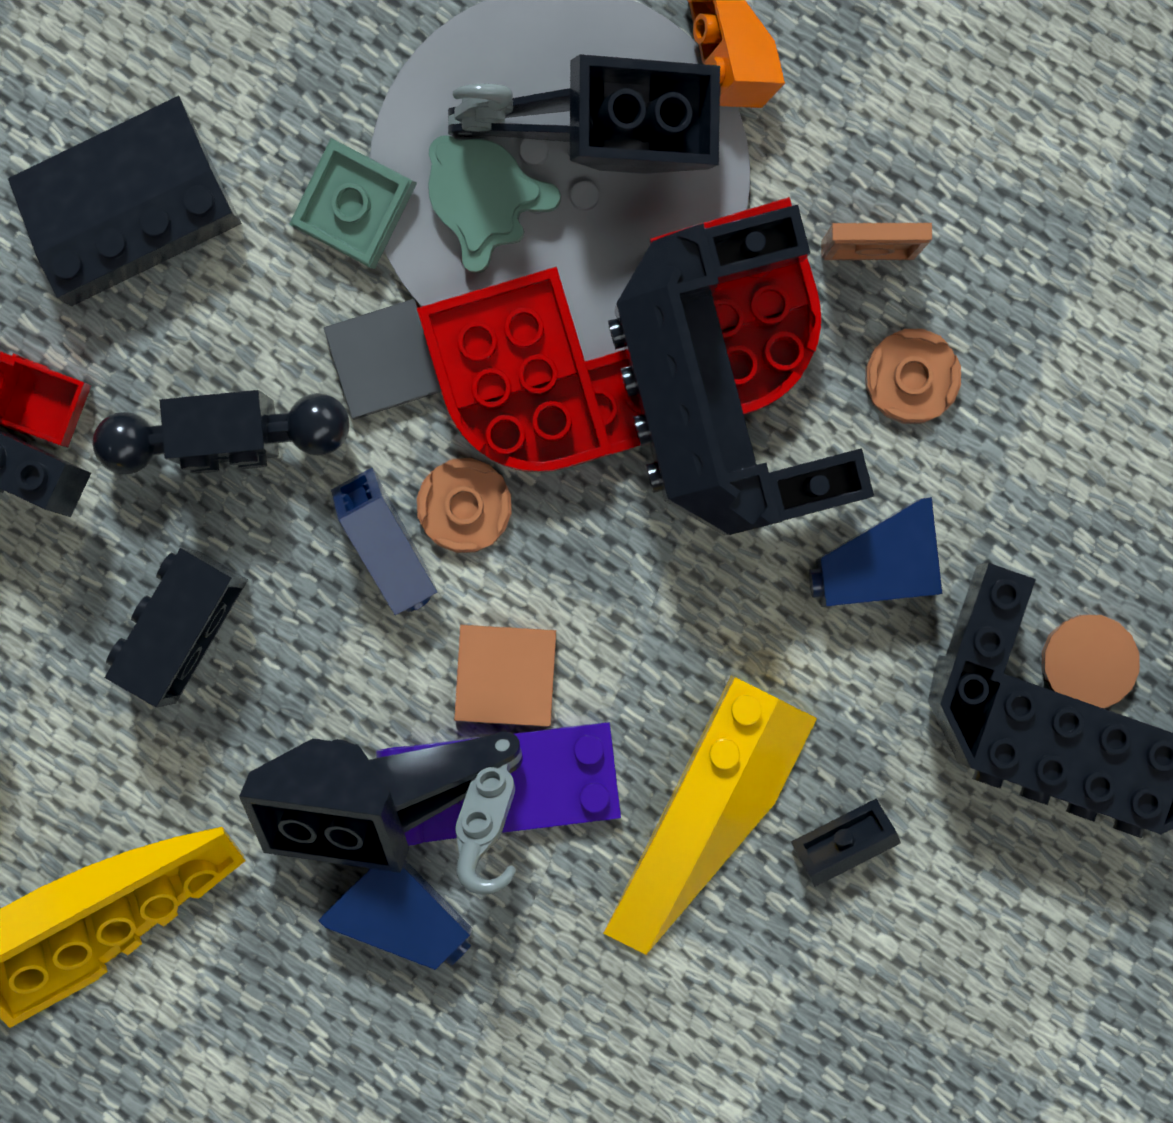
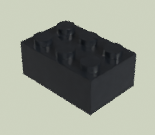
M180 548L177 554L171 552L164 559L156 575V578L160 579L161 582L152 597L146 595L139 602L131 617V621L136 623L127 640L120 638L116 642L106 659V663L111 667L104 678L155 708L177 703L248 582V579L200 551Z

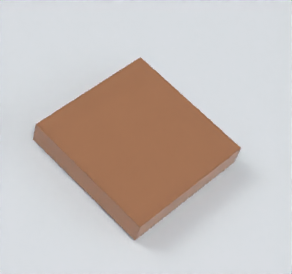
M832 223L821 241V258H824V260H914L932 241V223Z
M460 625L454 721L551 726L556 630Z

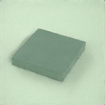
M330 138L289 225L356 261L375 269L417 182Z

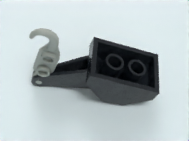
M579 54L570 60V88L513 98L511 89L505 85L489 83L465 85L453 91V97L455 99H462V103L457 107L448 109L449 135L458 137L495 136L570 142V161L599 171L650 174L708 170L719 165L720 66ZM570 111V126L501 123L505 122V118Z
M507 731L370 760L359 744H352L341 739L329 741L312 738L250 771L239 798L263 853L401 873L409 851L404 833L464 799L455 828L459 850L457 876L461 885L470 892L480 895L493 894L504 889L512 881L516 873L515 867L508 866L501 876L491 880H484L476 875V868L479 860L499 840L515 794V784L510 773L521 766L523 755L518 737Z

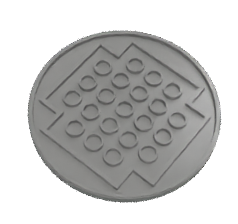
M485 0L454 16L434 31L415 50L392 83L378 114L369 158L417 182L384 249L402 284L421 307L557 266L584 360L588 361L622 351L624 347L615 350L608 320L616 319L614 312L616 303L649 248L650 238L747 210L750 191V159L747 137L738 107L720 106L719 165L708 170L650 174L599 171L570 161V142L495 136L458 137L449 135L448 109L457 107L462 103V99H455L453 97V91L461 86L484 83L505 85L511 89L513 98L570 88V60L579 54L703 64L699 45L686 32L665 16L634 0ZM570 111L505 118V122L501 123L570 126ZM443 135H449L458 140L482 139L492 141L505 148L515 158L524 174L537 181L555 185L561 193V202L554 211L522 212L519 216V222L525 231L523 239L518 243L496 247L492 253L489 267L484 272L478 274L471 273L464 267L462 263V248L458 236L441 221L433 210L429 199L428 183L432 165L428 154L429 147L436 138Z

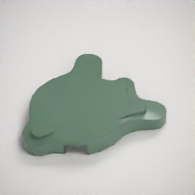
M443 135L436 138L429 147L428 154L432 163L428 183L429 199L433 210L441 221L458 236L462 248V263L471 273L478 274L484 272L489 267L492 253L496 247L518 243L523 239L525 231L519 222V216L522 212H551L557 209L561 202V193L555 185L528 177L523 173L515 158L505 148L492 141L482 139L458 140L449 135Z

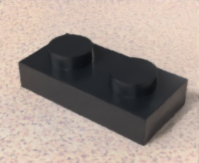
M876 798L791 841L810 880L814 887L901 844L897 831Z

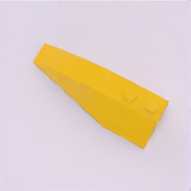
M732 675L730 676L603 934L645 955L648 954L774 806L817 720L816 717Z
M223 827L213 828L142 846L83 867L1 908L0 1019L11 1028L97 981L108 972L105 963L115 958L121 952L126 955L132 953L142 945L140 938L157 923L163 927L178 916V907L188 898L199 899L246 861L244 854Z

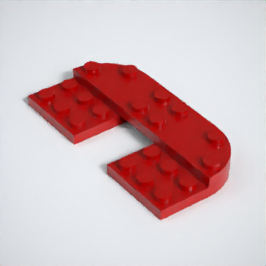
M790 197L704 222V227L706 229L790 207L792 203ZM680 229L674 232L650 238L649 243L651 244V242L654 240H657L659 238L665 237L667 235L676 233L684 229ZM808 257L801 263L718 284L712 294L744 415L758 411L786 394L802 377L816 351L821 331V306ZM557 266L417 308L448 412L464 438L490 460L519 471L553 472L643 446L640 445L633 416L641 415L636 395L632 397L627 396L621 374V368L629 367L625 350L588 361L584 360Z

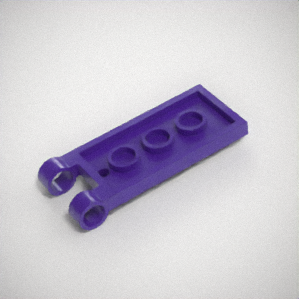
M610 722L513 733L519 739L523 762L517 770L510 773L515 784V794L502 833L621 818ZM476 738L376 750V758ZM464 799L405 832L408 846L424 842L456 839L455 828Z

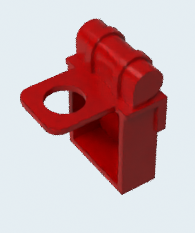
M0 351V426L22 434L25 432L68 448L91 385L50 370L47 366L17 354L9 355Z

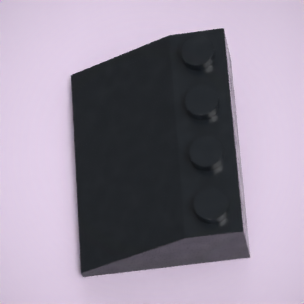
M179 95L8 178L34 252L57 299L71 307L242 224Z

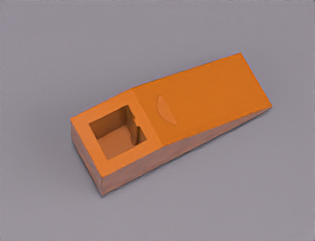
M687 0L694 24L693 36L699 45L702 63L720 66V106L763 108L785 84L775 40L746 0Z

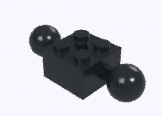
M260 390L159 399L162 425L150 426L145 419L134 413L119 412L103 419L97 426L93 435L92 446L99 463L109 471L117 474L136 473L145 468L154 455L164 454L165 459L180 464V470H190V473L193 474L220 471L219 463L222 462L238 465V469L266 467L267 458L279 457L278 443L293 442L298 449L310 455L330 454L345 442L350 424L344 406L330 395L322 393L306 395L292 406L289 413L275 414L274 400Z

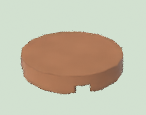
M903 329L886 337L872 351L865 368V385L873 405L886 417L903 424H922L939 417L954 403L961 386V365L953 350L948 346L949 344L940 335L925 329Z
M473 458L452 459L436 467L423 480L417 496V517L425 533L438 546L456 553L478 552L493 545L506 531L512 514L511 494L504 478L489 464Z
M1077 615L1064 621L1048 635L1042 650V673L1052 691L1103 709L1120 702L1133 689L1140 672L1139 650L1133 636L1119 622L1103 615Z

